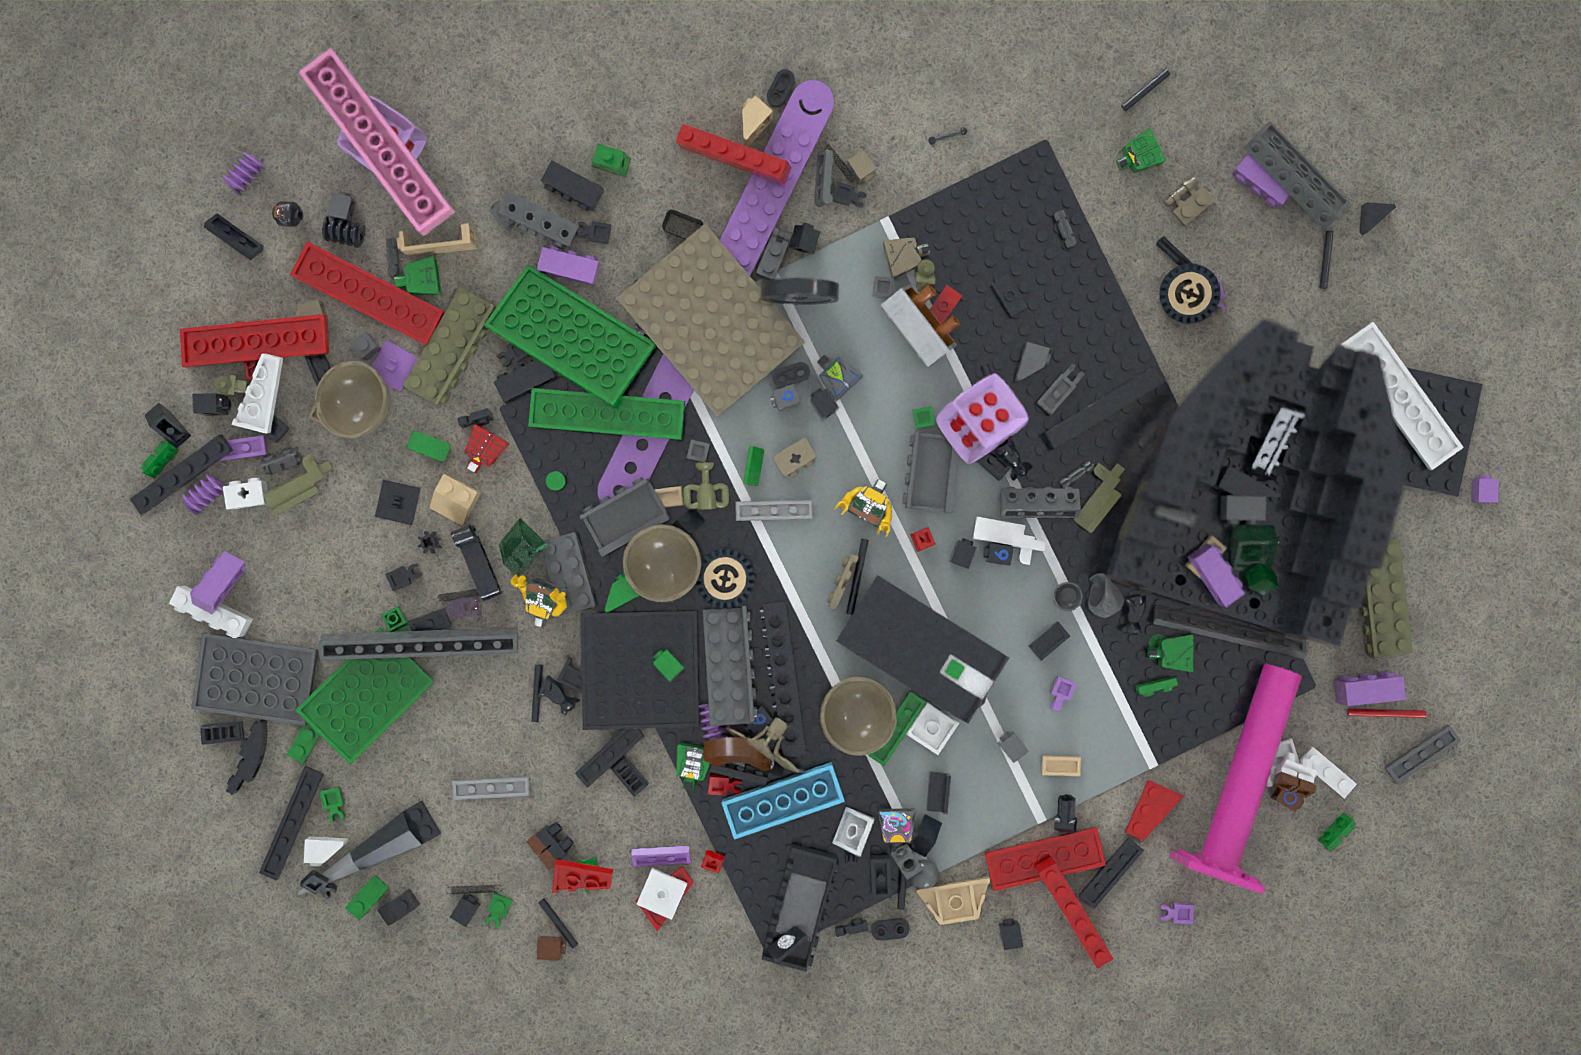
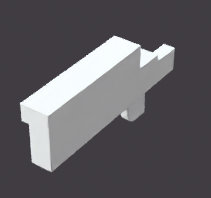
M976 517L972 539L1019 547V561L1022 564L1030 565L1032 550L1044 552L1046 546L1045 541L1035 540L1033 536L1024 535L1025 525Z

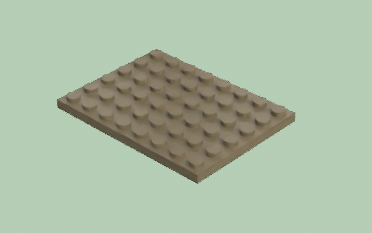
M706 224L701 226L617 297L621 305L717 417L805 343L772 302L761 300V289Z

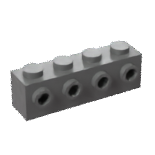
M508 191L504 193L496 211V214L500 215V220L507 223L512 221L518 224L517 228L526 232L529 229L535 232L534 236L542 240L548 238L553 241L552 244L561 249L563 246H570L578 225Z
M1034 487L1002 488L1000 493L1001 518H1078L1081 510L1079 489H1073L1072 487H1065L1063 489H1054L1053 487H1045L1043 489H1035Z

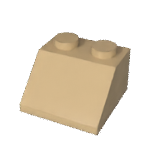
M756 95L752 99L748 98L742 106L744 145L747 147L752 144L773 120V111Z
M443 474L434 490L429 508L464 526L481 492L448 474Z

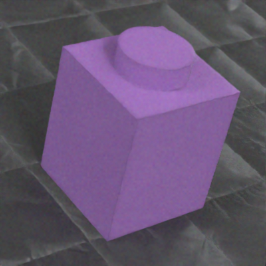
M1479 475V479H1473L1472 502L1498 503L1499 479H1492L1491 475Z

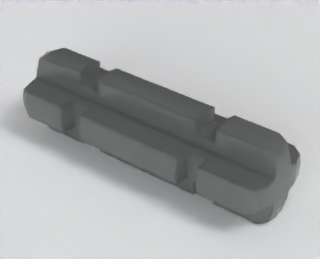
M1060 210L1054 214V217L1058 221L1057 225L1062 237L1065 238L1066 247L1070 248L1075 246L1077 241L1075 236H1072L1073 231L1068 219L1066 220L1064 210Z
M390 238L386 240V247H388V275L394 277L399 276V268L397 267L399 265L398 250L396 249L398 246L397 240Z
M1090 461L1082 465L1083 467H1079L1070 473L1067 478H1063L1059 482L1061 487L1072 486V483L1075 484L1085 477L1086 473L1092 472L1095 469L1094 465Z
M1157 505L1155 509V515L1165 516L1167 519L1184 522L1188 525H1193L1196 519L1194 514H1185L1184 511L1167 508L1163 505Z

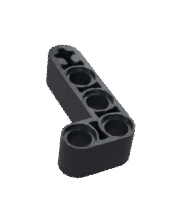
M468 524L451 531V536L455 545L461 549L481 599L487 601L502 594V591L479 536H476L475 527Z

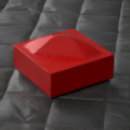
M929 527L910 534L917 552L936 545Z
M707 850L701 868L719 874L725 856Z

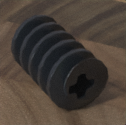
M326 216L322 225L323 239L325 241L331 240L334 243L339 242L343 245L346 243L347 246L354 245V247L359 248L364 241L365 225L359 229V223H356L354 228H352L350 221L344 226V220H340L339 224H337L336 218H333L330 223L329 217Z

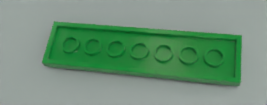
M532 388L528 427L682 440L685 401L621 396L616 405L612 407L591 393Z

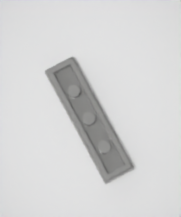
M813 500L736 502V521L813 519Z
M529 776L453 780V800L530 796Z

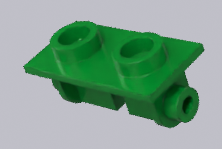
M166 439L161 441L154 450L157 455L150 454L142 463V473L155 478L162 472L168 462L175 457L179 449L172 446Z
M1343 812L1322 833L1317 841L1331 852L1343 841L1340 836L1347 837L1355 829L1356 823Z

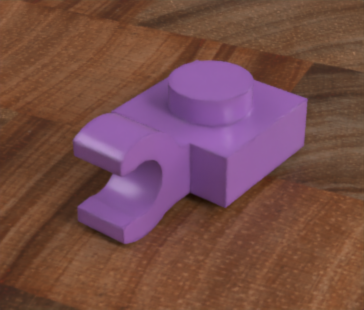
M1057 676L1051 694L1056 697L1050 709L1059 712L1063 701H1070L1077 683Z

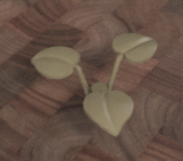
M775 717L770 726H766L763 731L752 739L746 738L741 733L732 730L729 725H726L725 728L733 737L746 738V741L754 749L760 751L767 758L774 759L783 768L797 773L803 772V770L797 769L787 759L781 757L778 752L780 743L784 738L782 734L788 727L779 718ZM766 733V736L768 737L766 741L764 739L757 740ZM770 740H777L774 754H771L767 747Z

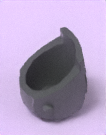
M1101 573L1090 577L1089 581L1092 585L1088 600L1089 609L1095 615L1103 618L1110 617L1117 611H1120L1125 600L1120 590L1111 582V579L1106 578V575Z

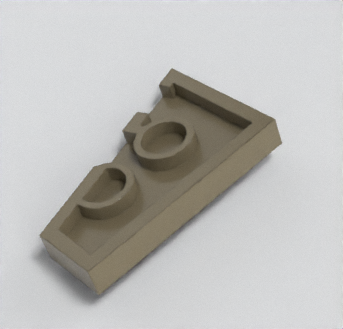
M851 553L849 557L845 556L841 565L844 567L842 575L838 573L834 582L837 587L834 592H830L826 601L829 603V608L836 610L846 583L852 574L853 566L859 558L858 556Z

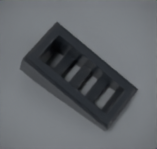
M243 721L201 725L202 745L244 740ZM232 726H236V736H237V737H233V727H232ZM225 727L228 730V738L225 737ZM216 728H219L220 738H217ZM209 729H211V739L209 736Z
M625 755L610 768L633 797L649 784L646 778ZM625 762L627 765L618 771L617 768ZM630 768L631 772L623 777L622 774ZM635 774L636 777L629 783L627 780ZM640 780L641 783L634 789L632 786Z

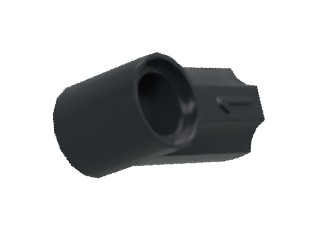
M1065 794L1058 797V810L1054 822L1055 831L1075 834L1077 827V817H1075L1076 798L1072 795Z

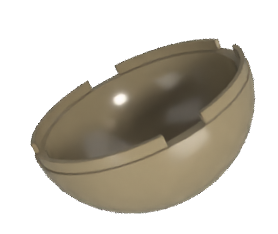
M357 361L337 364L325 373L318 384L315 395L317 416L328 431L339 437L352 439L367 436L378 429L387 417L390 408L388 385L382 375L370 365Z
M653 525L641 530L630 540L623 556V569L628 583L636 593L652 601L668 602L682 597L695 585L701 570V557L697 545L686 532L670 525Z
M865 677L848 678L834 685L823 699L820 709L821 727L828 741L838 750L851 755H867L882 748L891 738L897 722L896 706L890 693L880 683Z

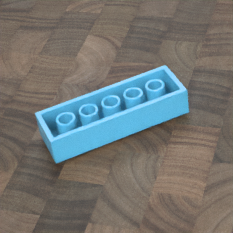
M832 762L768 783L766 786L762 785L722 799V805L734 839L845 802Z

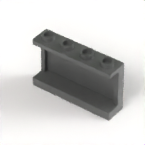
M915 431L914 435H910L909 446L912 447V454H908L907 459L910 473H906L905 485H908V490L903 494V504H906L905 508L953 513L959 455L944 435Z
M640 477L632 482L634 486L629 489L624 486L615 491L617 495L611 499L609 496H606L598 501L600 505L594 508L590 505L581 510L583 514L579 517L583 519L599 547L598 551L601 557L628 543L641 530L653 525H660L671 518L649 478L643 480Z

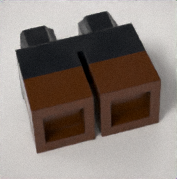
M558 822L550 826L546 825L526 841L536 855L543 851L538 857L549 870L555 865L556 859L561 860L569 852L568 850L574 844V841L569 836H566L561 841L557 838L556 835L563 830Z

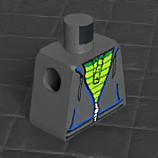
M823 355L817 361L824 370L819 375V378L835 402L863 378L859 371L840 357L832 362L826 355Z

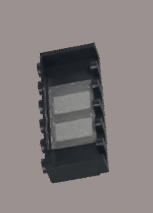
M792 844L761 960L805 972L808 966H812L814 955H811L812 949L817 948L819 937L816 936L817 931L822 929L824 918H821L823 910L827 911L829 899H826L828 892L832 893L834 886L832 876L833 873L837 874L839 868L836 855ZM793 926H797L807 934L808 939L781 962L773 961L766 951L771 944Z

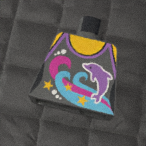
M878 809L884 843H891V853L896 851L897 848L902 847L903 843L911 842L916 815L915 809Z

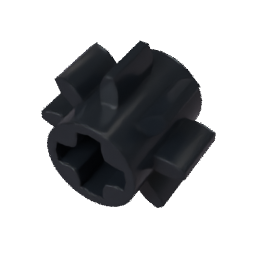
M424 531L425 536L418 537L421 542L417 547L424 548V554L428 550L435 554V548H441L438 545V541L442 540V538H436L435 531L431 535H429L428 531ZM431 539L433 546H428L426 540Z

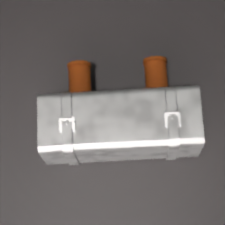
M909 284L898 290L880 306L915 350L919 359L921 358L924 364L929 367L957 346L949 333L960 326V322L955 316H951L950 319L941 325L925 304L937 294L935 289L931 285H927L925 289L917 293Z

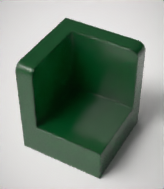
M1261 562L1245 571L1249 588L1261 595H1265L1279 587L1275 571Z

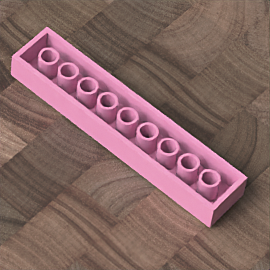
M331 48L299 71L419 233L423 236L455 213Z

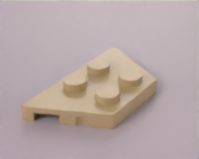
M983 877L934 885L928 889L916 888V891L940 925L975 920L979 918L990 878Z

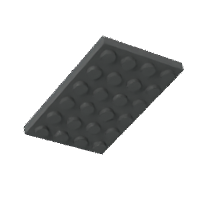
M202 633L191 709L306 725L307 722L295 710L312 694L318 649Z

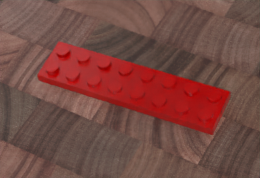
M308 241L290 273V276L426 346L445 313Z
M319 314L180 329L182 367L259 361L261 355L265 353L281 358L329 354L327 315Z

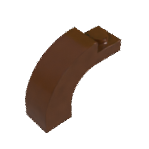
M728 737L704 742L703 760L714 766L739 762L750 764L764 772L771 770L772 759L767 758L760 751L754 749L746 741V738Z

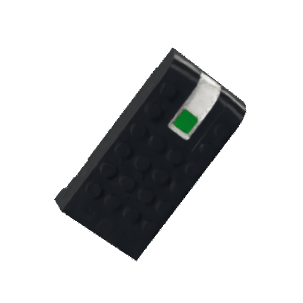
M878 575L836 640V642L967 724L970 723L1010 659L1005 654Z

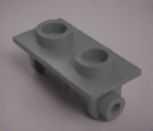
M287 447L281 450L279 454L274 455L270 453L265 455L259 466L263 467L265 474L272 475L283 471L282 463H284L286 469L300 465L302 457L300 454L297 455L298 447Z

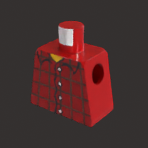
M475 424L464 454L472 458L466 468L477 473L482 464L491 467L510 443Z

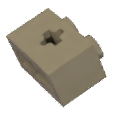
M805 437L772 457L784 478L786 476L789 478L794 477L799 473V468L803 466L805 468L810 467L816 463L814 459L817 458ZM793 454L801 456L799 464L791 463L790 460H792Z

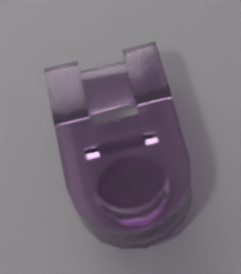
M479 596L449 601L445 607L446 614L452 619L482 615L481 609L479 610L478 602H480ZM465 604H471V611H466Z

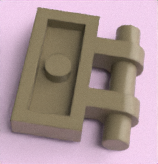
M1194 176L1189 181H1184L1182 186L1177 191H1172L1164 201L1168 207L1173 203L1177 206L1172 213L1183 226H1186L1214 202V199L1203 186L1197 191L1194 189L1193 186L1198 183L1197 178ZM1188 192L1190 197L1183 202L1180 197Z

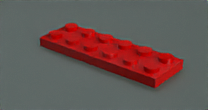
M1097 827L1075 831V834L1066 833L984 852L993 891L1041 881L1042 878L1035 866L1049 857L1053 858L1062 875L1106 866Z

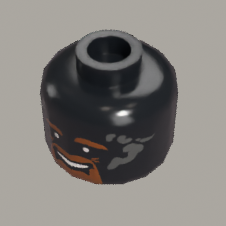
M280 201L274 206L272 216L280 226L296 227L303 219V211L296 202Z

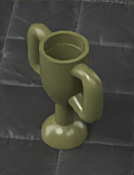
M695 463L697 469L701 471L702 484L700 486L688 484L684 487L683 502L685 507L688 509L697 508V510L728 506L729 489L727 485L723 483L712 485L709 483V470L713 468L714 463ZM721 489L722 502L716 501L715 491ZM691 490L697 492V502L691 504Z

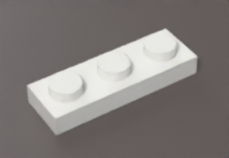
M1312 746L1299 760H1312L1313 769L1318 771L1316 776L1344 799L1357 785Z

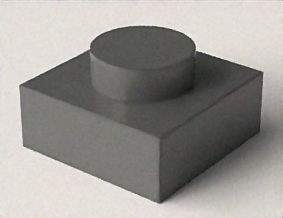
M875 276L872 296L890 298L893 292L894 278Z
M691 439L687 459L706 463L710 444Z

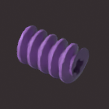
M245 152L243 155L246 159H238L241 165L233 164L235 172L228 170L230 177L222 176L225 183L239 195L238 189H246L243 183L250 185L251 182L248 177L255 179L256 176L253 172H261L258 166L265 168V165L256 157Z
M206 474L207 482L200 479L201 487L195 484V492L189 489L190 496L182 495L184 504L191 513L198 515V510L203 511L204 506L210 505V501H214L216 496L222 494L221 490L223 491V486L225 485L218 478Z
M708 704L699 705L700 708L705 709L700 712V715L706 716L705 719L701 720V723L707 724L702 730L708 731L703 738L709 739V741L718 738H728L727 735L722 734L727 731L725 727L710 726Z

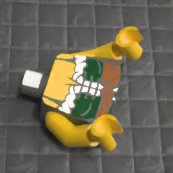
M879 479L876 480L872 488L866 485L864 487L858 486L847 492L834 507L835 510L837 507L843 509L841 515L848 511L878 527V535L881 530L886 532L885 537L890 532L892 504L888 501L889 498L882 494L887 484Z
M515 574L510 582L522 592L526 611L536 615V626H546L547 620L558 617L567 608L565 597L568 589L539 578L526 582L525 576L521 575L518 577Z

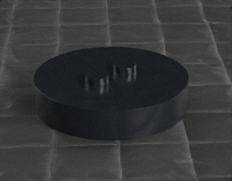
M812 278L765 280L761 282V300L793 305L834 303L839 301V283Z

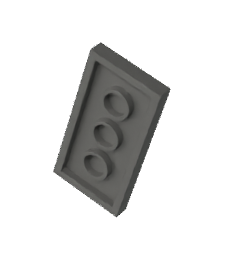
M573 532L541 541L540 546L551 583L568 589L565 597L567 608L560 616L597 606L578 533Z

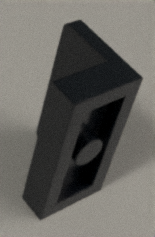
M930 771L927 811L942 812L947 815L951 775L949 773Z

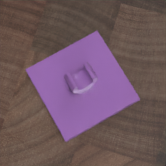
M386 340L371 367L382 375L389 386L401 392L404 387L403 384L418 358Z

